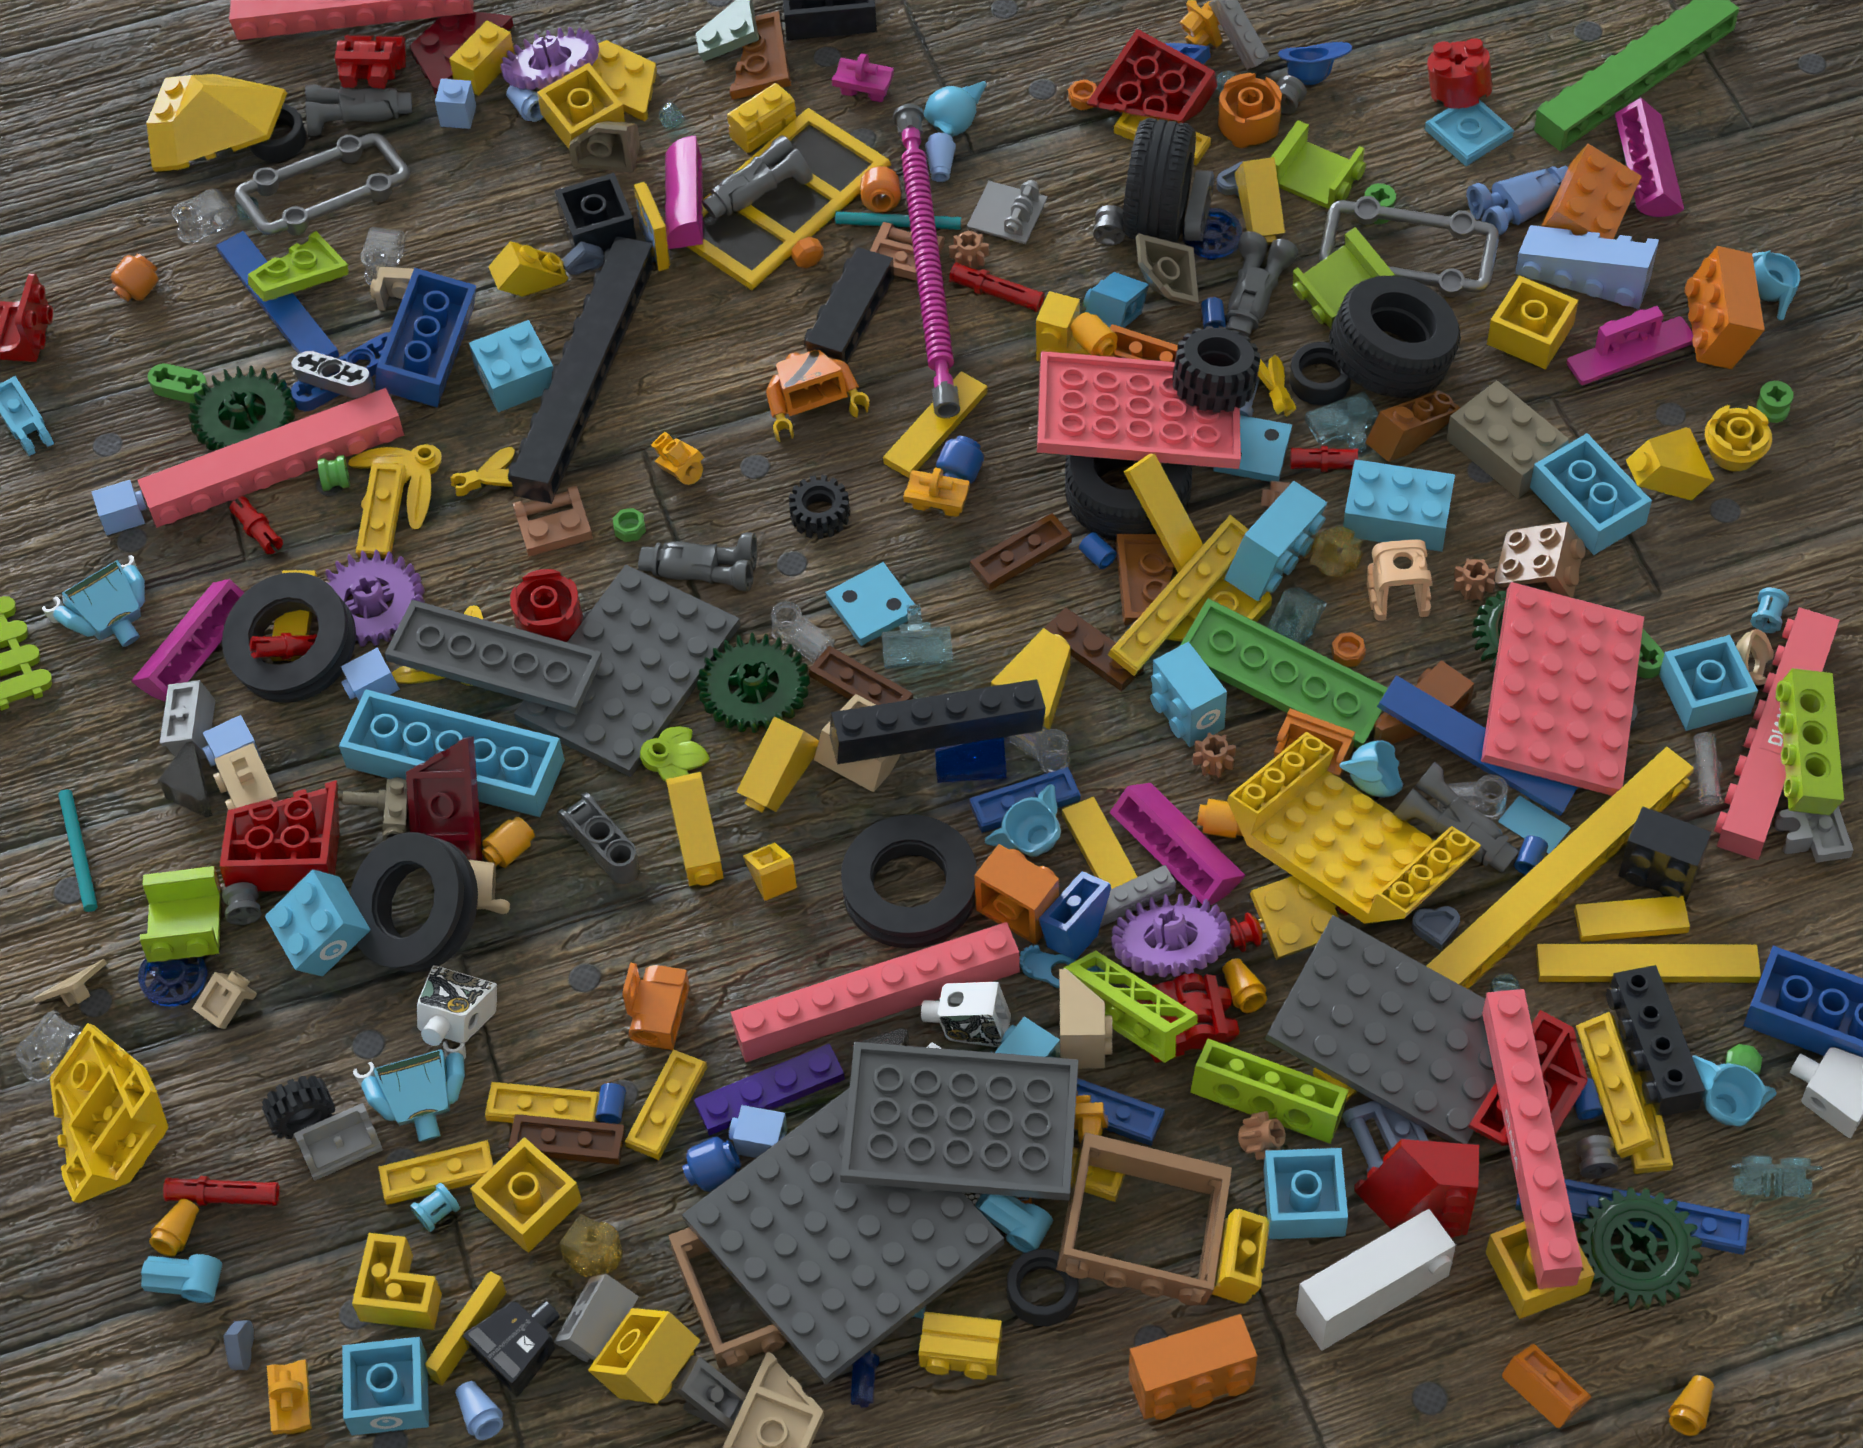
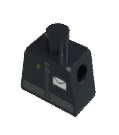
M546 1300L530 1314L518 1302L514 1301L468 1330L463 1335L468 1350L503 1385L518 1397L554 1352L555 1345L547 1329L560 1318V1315Z

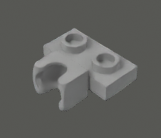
M1839 806L1830 816L1789 811V809L1781 810L1776 816L1775 829L1779 832H1790L1787 834L1786 844L1782 848L1783 853L1805 852L1811 847L1816 863L1850 858L1852 856L1853 847Z

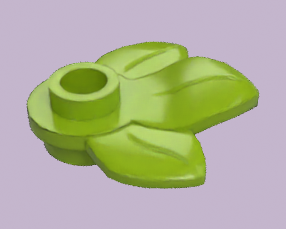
M682 726L663 730L659 738L645 741L640 750V758L643 765L650 771L658 772L665 782L669 778L688 775V770L705 765L709 762L710 757L701 745L691 741L692 730Z

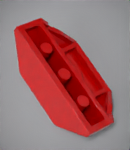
M1540 1010L1532 1022V1029L1556 1136L1587 1085L1588 1079L1576 1042L1574 1027ZM1495 1082L1469 1124V1128L1502 1146H1507L1509 1143L1497 1084Z

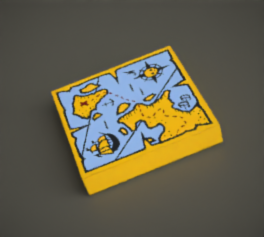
M647 183L634 184L639 228L645 241L653 243L654 259L658 271L669 269L670 261L666 226Z

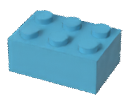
M1588 433L1534 464L1530 488L1562 522L1570 524L1577 536L1583 540L1585 547L1593 555L1647 523L1652 500Z
M1355 459L1346 503L1342 536L1376 542L1417 539L1425 542L1426 549L1442 552L1455 474Z
M1293 481L1244 534L1224 580L1256 601H1259L1267 591L1272 594L1283 578L1281 575L1283 573L1289 575L1299 561L1298 556L1302 555L1305 557L1315 543V540L1311 537L1320 530L1326 518L1322 516V513L1328 502Z

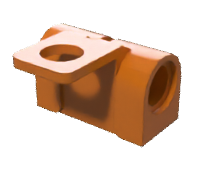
M630 963L623 987L626 1012L632 1017L628 1033L630 1039L638 1044L649 1047L674 1049L690 988L687 970L653 965L646 968L643 980H640L637 964Z

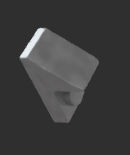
M700 1356L690 1357L673 1388L675 1392L687 1400L683 1406L686 1412L729 1432L747 1396L744 1391Z

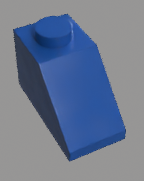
M1082 871L1040 916L1039 922L1049 949L1076 960L1098 935L1111 891L1109 882Z

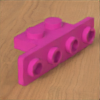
M1658 306L1646 310H1638L1628 317L1617 321H1609L1599 327L1595 348L1568 357L1567 366L1581 385H1585L1692 345L1693 333L1681 316L1662 322L1663 313Z

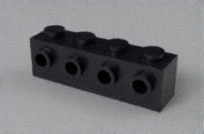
M857 247L852 258H847L843 267V275L839 282L835 281L833 283L826 305H821L817 314V322L813 329L809 328L805 334L804 346L807 347V352L820 350L827 357L844 361L848 365L894 280L892 257Z
M1656 965L1614 973L1610 988L1606 990V999L1609 1008L1615 1010L1618 1016V1030L1622 1041H1627L1631 1050L1630 1062L1632 1069L1635 1073L1640 1072L1643 1082L1642 1094L1646 1104H1653L1657 1116L1699 1109L1705 1088Z

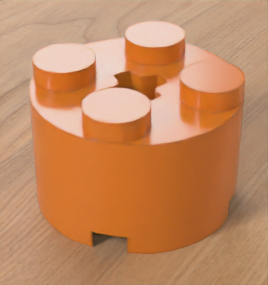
M1253 73L1236 75L1224 84V88L1219 96L1218 126L1222 134L1231 140L1235 147L1246 148L1249 145L1261 144L1278 135L1282 93L1279 86L1268 77L1265 80L1259 79Z

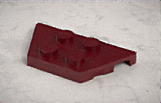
M483 12L442 16L409 45L411 55L416 63L420 65L421 72L429 80L435 95H437L441 79H453L449 58L486 20L507 31L514 26L511 16Z
M466 737L406 772L410 832L421 833L447 841L460 849L468 860L483 862L474 737Z

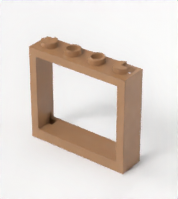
M1085 1132L1077 1152L1056 1270L1066 1272L1069 1276L1078 1279L1088 1277L1101 1280L1106 1285L1115 1288L1126 1286L1138 1289L1148 1296L1158 1297L1163 1295L1175 1298L1186 1305H1206L1214 1290L1232 1168ZM1089 1165L1211 1195L1198 1279L1074 1249Z
M689 1227L668 1235L672 1252L719 1369L725 1366H739L745 1363L750 1356L760 1352H775L788 1342L772 1324L722 1344L689 1261L690 1258L706 1253L709 1250Z

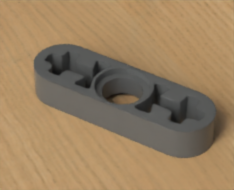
M1196 170L1185 217L1184 235L1186 241L1203 240L1214 188V173L1211 170Z
M315 351L302 352L296 355L291 363L296 378L299 381L344 396L360 398L369 394L374 387L367 368ZM333 372H339L336 375L326 377Z

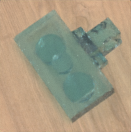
M1364 391L1306 412L1305 421L1319 445L1337 438L1339 440L1345 439L1351 449L1358 448L1359 453L1366 450L1365 442L1367 437L1364 431H1366L1367 427L1374 425L1379 414Z
M920 604L907 605L908 624L900 625V631L882 632L885 669L953 663L950 626L931 628L930 622L922 623Z

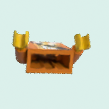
M813 350L804 354L791 353L785 360L776 364L778 374L771 378L766 390L772 418H776L773 430L778 442H780L779 431L782 429L790 431L791 439L794 437L793 425L785 417L786 414L793 416L848 397L847 394L850 396L849 412L853 417H858L857 404L862 405L867 413L869 409V397L863 392H858L859 385L849 366L844 361L827 357L820 350Z

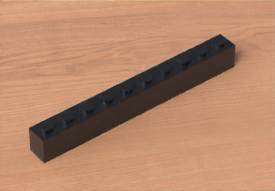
M616 236L612 247L606 249L604 265L601 271L596 272L594 277V288L591 294L585 296L582 315L574 321L573 335L570 341H566L564 344L560 364L554 366L551 385L549 389H544L541 407L539 412L534 413L531 418L530 432L527 438L524 437L520 443L519 457L516 463L513 462L510 465L508 480L512 482L514 496L552 504L654 269L653 243Z

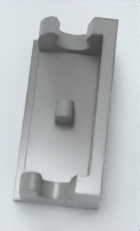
M200 680L168 685L160 744L166 746L179 759H184V750H190L198 759L206 758L202 750L203 747L207 746L203 732L212 728L216 700Z
M363 1103L294 1133L314 1181L383 1151Z
M607 1274L590 1277L554 1343L562 1346L585 1362H588L590 1358L595 1361L630 1309L633 1308L639 1296Z

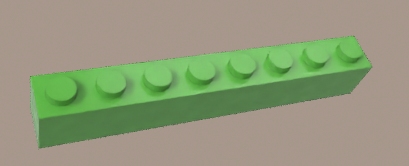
M1692 0L1690 4L1681 10L1674 11L1661 24L1651 27L1647 34L1638 40L1631 41L1624 50L1608 57L1594 71H1588L1581 80L1572 86L1565 87L1551 101L1542 103L1536 111L1534 131L1560 152L1733 31L1739 7L1729 0Z

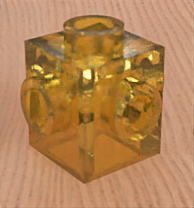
M1337 525L1335 528L1324 530L1317 534L1312 544L1311 551L1313 554L1309 563L1320 567L1319 570L1329 576L1338 577L1351 572V569L1355 570L1358 567L1363 555V551L1359 550L1363 541L1354 537V531ZM1337 546L1344 548L1341 555L1337 552Z
M582 1214L579 1215L559 1242L564 1262L569 1264L576 1273L584 1277L589 1275L594 1277L607 1274L609 1270H615L623 1255L617 1230L606 1222L601 1221L598 1223Z

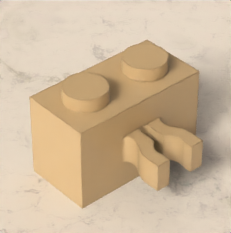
M253 743L214 759L219 770L218 773L213 774L220 793L228 791L231 798L225 801L228 810L271 799L273 802L279 801Z

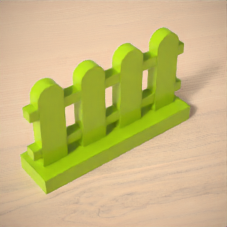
M8 596L0 597V648L6 646L10 648L9 651L0 653V677L20 670L23 675L0 682L1 711L8 709L10 702L31 695L34 696V699L43 697V691L48 690L52 686V676L48 670L38 669L32 671L30 668L40 661L39 649L31 644L21 647L19 645V642L24 641L28 636L26 623L20 620L8 622L6 619L13 616L16 612L15 601Z

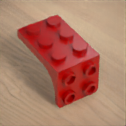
M28 274L19 302L0 301V360L37 362L40 349L45 347V332L48 324H51L53 321V308L47 302L45 287L40 284L37 274Z

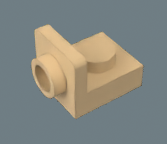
M379 267L377 279L372 280L370 290L371 297L376 299L378 310H386L388 297L403 299L414 269Z
M231 971L229 975L214 972L192 1009L218 1028L226 1029L244 998L254 1000L257 993L248 987L250 983L248 979L234 971Z

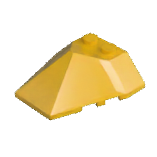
M217 74L165 78L146 123L153 170L157 172L184 169L190 167L189 161L204 156L207 160L216 158L217 154L215 152L230 147L233 151L269 140L285 101L286 90Z
M87 1023L50 1076L54 1116L61 1118L63 1135L57 1136L58 1147L65 1148L67 1165L61 1166L62 1178L72 1201L76 1203L84 1202L130 1183L169 1128L158 1093L147 1069L96 1026Z

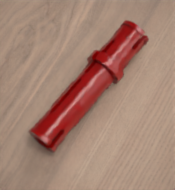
M955 262L949 274V282L974 289V292L979 295L986 293L1034 310L1035 312L1040 311L1044 302V292L990 274V271L985 269L979 271Z
M199 1176L198 1179L166 1177L163 1186L164 1201L186 1199L191 1202H197L198 1206H207L208 1203L277 1206L280 1197L279 1182L210 1180L209 1176Z

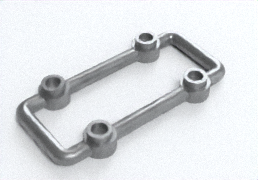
M371 133L359 138L354 135H345L338 139L336 147L277 170L268 167L256 170L252 180L240 184L235 189V198L257 229L263 234L275 235L287 230L291 235H301L306 231L311 220L369 197L376 202L386 201L392 194V188L405 183L409 179L410 170L382 135ZM371 146H376L397 172L390 176L383 173L373 174L368 177L367 185L307 209L298 206L289 207L283 212L281 219L271 223L267 221L249 197V194L256 191L262 196H271L279 188V182L340 158L345 163H355L361 157L362 150Z
M1371 196L1361 197L1356 202L1340 200L1334 202L1328 210L1319 253L1320 262L1333 253L1340 214L1345 213L1354 215L1356 220L1364 225L1372 224L1378 219L1448 229L1451 235L1457 239H1467L1473 233L1486 235L1478 280L1466 279L1461 271L1454 268L1446 269L1441 274L1396 267L1389 268L1395 276L1409 278L1427 286L1438 287L1440 292L1447 297L1458 296L1462 291L1481 293L1491 283L1499 242V232L1493 224L1475 221L1474 216L1470 212L1458 211L1449 217L1380 206L1379 202Z

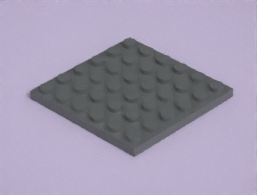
M850 1088L682 1214L683 1221L825 1385L1004 1245V1237L963 1192L841 1182L840 1175Z

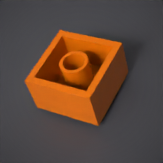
M998 844L974 875L976 911L999 924L1007 922L1012 932L1036 945L1043 936L1039 918L1059 897V878L1049 868L1045 866L1039 867L1028 861L1018 850H1009Z

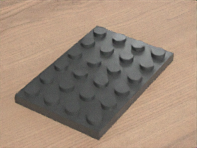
M625 565L567 642L602 653L603 658L578 714L523 700L514 712L515 720L542 734L558 737L562 744L631 777L642 763L640 750L643 743L652 738H659L662 731L668 727L697 687L698 680H701L699 669L703 668L708 671L704 663L705 657L715 661L713 648H717L719 652L723 651L724 641L727 640L729 642L741 626L740 619Z
M1332 915L1265 1037V1040L1450 1143H1468L1474 1131L1469 1128V1124L1496 1082L1482 1015L1485 998Z
M854 1042L840 1175L841 1182L1069 1201L1078 1059Z

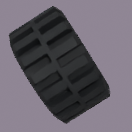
M1207 326L1203 330L1197 328L1192 330V334L1187 333L1184 335L1177 347L1172 377L1173 388L1178 391L1177 395L1181 399H1186V403L1190 406H1198L1199 410L1206 411V409L1213 410L1214 413H1220L1221 410L1230 412L1234 411V407L1241 408L1245 406V403L1252 399L1255 391L1261 359L1260 353H1257V346L1250 343V338L1239 335L1240 332L1236 330L1230 331L1226 330V327L1220 326L1219 328Z

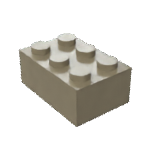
M1497 380L1450 415L1447 441L1517 499L1531 490L1530 484L1534 464L1569 443V438Z

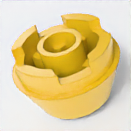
M1727 405L1717 410L1705 427V439L1710 455L1718 466L1730 471H1743L1752 467L1769 451L1772 444V433L1768 426L1769 420L1755 407L1748 406L1747 409H1729L1730 405Z

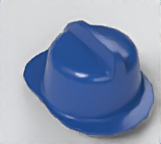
M1329 42L1308 47L1286 48L1279 51L1278 56L1286 60L1288 75L1296 77L1304 85H1313L1327 78L1331 73L1334 59L1350 53L1352 45L1345 42Z

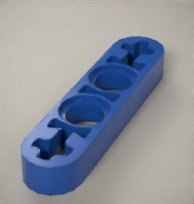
M390 332L378 335L337 359L353 364L361 359L369 360L370 364L365 368L368 369L371 377L376 375V367ZM333 372V373L327 375L326 377H330V376H332V375H336V374L339 373V372ZM299 380L291 388V395L296 403V407L302 411L314 410L341 395L326 389L320 390L319 387ZM303 393H307L308 395H311V396L306 397V395H302V394H303Z

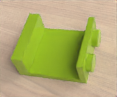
M1298 120L1271 156V158H1275L1278 186L1285 191L1329 209L1334 202L1346 200L1354 180H1360L1366 168V163L1363 162L1365 148L1359 146L1350 159L1342 157L1308 142L1309 125Z
M1354 227L1345 234V245L1304 274L1299 268L1293 270L1292 288L1300 300L1306 299L1313 307L1311 311L1320 324L1326 323L1331 329L1345 295L1354 285L1369 278L1395 276V274L1358 229Z
M210 866L143 875V888L149 903L148 931L146 934H140V942L147 962H163L173 959L219 954L222 889L215 867Z

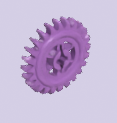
M569 27L566 37H564L561 28H558L557 37L551 36L549 30H546L545 41L543 37L539 38L535 34L533 45L529 44L524 38L525 50H522L515 44L514 50L516 55L511 51H507L508 58H502L501 70L504 80L513 87L519 89L527 88V90H534L537 87L538 89H543L587 63L593 65L600 49L595 36L590 34L588 30L584 33L581 28H578L575 36L572 27Z
M377 549L374 551L372 560H368L365 552L362 550L361 559L358 563L348 554V567H344L339 561H336L338 574H334L328 569L325 571L326 577L330 582L328 584L341 597L352 613L356 626V640H358L361 647L366 646L368 641H371L373 646L379 645L382 638L386 642H390L392 640L391 635L395 634L411 600L425 603L422 596L425 589L421 584L420 574L415 573L414 566L411 563L405 569V561L402 556L394 564L393 555L390 551H388L384 561H381ZM351 593L354 599L347 601V598ZM393 599L392 605L388 607L386 602ZM359 613L363 618H359L355 614Z
M1165 894L1162 907H1158L1154 899L1150 897V910L1148 911L1144 910L1141 904L1137 902V916H1134L1129 909H1126V921L1118 917L1117 926H1114L1112 929V948L1115 950V956L1122 960V964L1126 967H1132V970L1135 972L1144 970L1145 975L1148 976L1159 973V977H1166L1168 973H1172L1173 977L1180 976L1181 972L1191 974L1194 973V968L1200 970L1206 968L1207 962L1214 963L1218 960V955H1222L1226 951V946L1230 943L1231 933L1225 912L1220 913L1218 905H1214L1210 911L1209 901L1205 899L1202 906L1198 908L1197 898L1193 895L1190 904L1185 906L1181 894L1178 895V901L1175 905L1170 904L1168 896Z

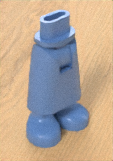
M1552 166L1548 169L1496 182L1492 185V193L1481 183L1468 187L1466 194L1470 211L1475 219L1482 218V222L1493 224L1500 236L1506 232L1510 222L1519 225L1551 206L1568 167L1563 166L1557 169Z

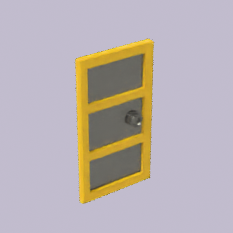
M809 108L803 111L735 172L747 166L755 156L759 157L771 146L772 141L783 135L790 140L794 149L797 148L801 152L812 171L813 180L801 185L792 177L778 183L776 189L768 191L748 207L737 212L733 211V214L729 216L724 213L714 219L703 206V244L687 246L750 290L757 287L792 255L791 250L799 240L815 235L835 217L836 212H840L860 194L861 178L866 171L873 167L883 166L889 168L891 166L888 158Z

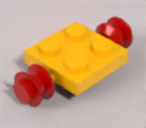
M1294 876L1250 892L1260 919L1257 920L1256 917L1248 912L1245 913V919L1241 923H1238L1234 918H1230V944L1233 948L1238 947L1241 952H1245L1246 943L1253 942L1256 947H1260L1263 934L1266 933L1274 956L1278 960L1316 946L1332 915L1339 918L1336 910L1344 916H1347L1349 913Z

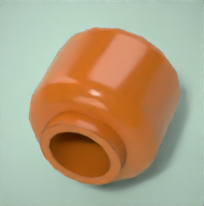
M878 166L864 173L860 182V194L863 205L874 213L890 212L897 207L901 199V183L899 176L894 170Z
M138 253L136 256L126 255L110 276L111 281L115 285L113 291L127 302L131 298L143 301L158 282V276L155 273L158 268Z

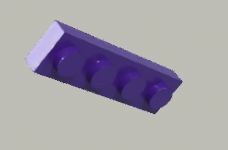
M829 1043L694 1099V1102L710 1136L729 1128L732 1118L739 1117L742 1105L773 1110L845 1080V1077Z

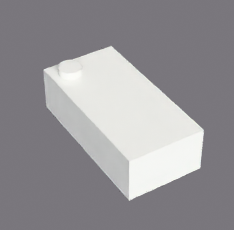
M1427 1209L1300 1283L1296 1315L1322 1351L1448 1277L1456 1245L1430 1209Z

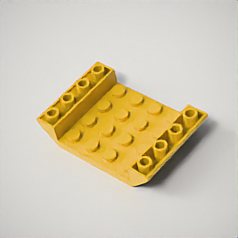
M1305 732L1228 796L1229 806L1249 847L1364 924L1406 918L1478 852L1481 844L1453 826L1434 840L1408 822L1397 818L1391 811L1372 800L1369 796L1329 772L1328 768L1335 750L1308 732Z

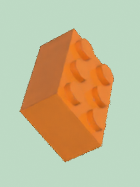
M1587 144L1570 163L1541 227L1568 229L1572 231L1573 235L1579 236L1587 234V232L1600 233L1601 238L1614 239L1642 176L1592 145Z
M1717 246L1709 257L1703 260L1697 272L1687 280L1685 295L1688 299V318L1692 326V345L1695 348L1697 362L1732 369L1765 329L1752 253Z
M1241 1314L1131 1348L1129 1380L1144 1420L1152 1417L1157 1420L1165 1419L1174 1415L1177 1409L1190 1405L1193 1408L1203 1407L1211 1403L1215 1397L1227 1393L1229 1396L1245 1393L1250 1389V1386L1254 1385L1257 1353Z

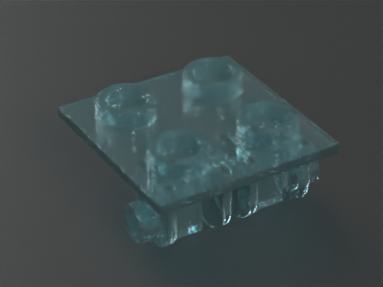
M1769 1156L1742 1157V1163L1731 1165L1732 1169H1740V1176L1733 1177V1190L1740 1191L1741 1195H1762L1763 1173L1764 1196H1769L1771 1174H1774L1775 1196L1781 1197L1782 1174H1784L1783 1196L1804 1198L1805 1194H1812V1180L1805 1179L1806 1172L1820 1171L1822 1166H1811L1810 1158L1780 1159V1164H1772V1157Z

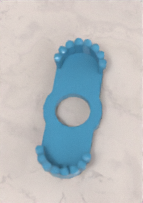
M1038 945L1025 947L1019 956L1020 967L1027 977L1048 982L1056 988H1060V979L1052 975L1051 970L1053 966L1059 963L1069 965L1077 961L1063 954L1052 955L1041 952ZM1096 965L1087 969L1090 972H1104V970Z

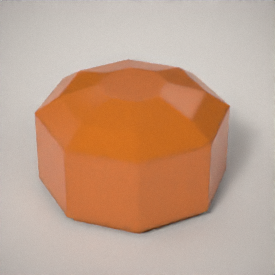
M1086 79L1073 82L1068 89V98L1071 106L1081 111L1093 108L1092 106H1087V101L1096 90V83Z
M812 237L799 240L791 250L792 258L796 265L805 269L816 265L824 256L823 247L819 240Z
M1353 632L1339 634L1332 642L1331 652L1333 661L1345 667L1358 666L1365 658L1366 648L1364 639Z

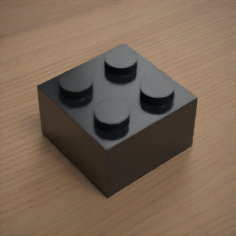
M615 173L554 190L559 217L572 249L582 241L599 246L605 252L607 248L612 247L616 236L637 240L633 216Z
M1642 806L1627 841L1618 876L1626 879L1633 885L1645 886L1656 890L1665 897L1675 896L1679 898L1683 895L1684 901L1687 902L1700 871L1712 832Z

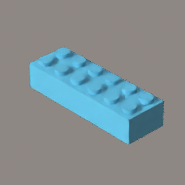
M365 689L339 745L346 768L389 779L398 777L406 780V772L426 762L430 757L458 743L459 740L466 737H474L478 802L541 817L565 761L560 738L367 689Z

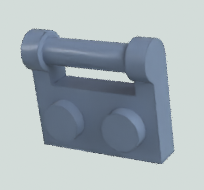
M1376 1101L1350 1108L1342 1115L1346 1126L1352 1128L1369 1166L1367 1173L1373 1166L1380 1167L1383 1164V1160L1366 1126V1120L1375 1119L1389 1151L1401 1139L1428 1141L1421 1126Z

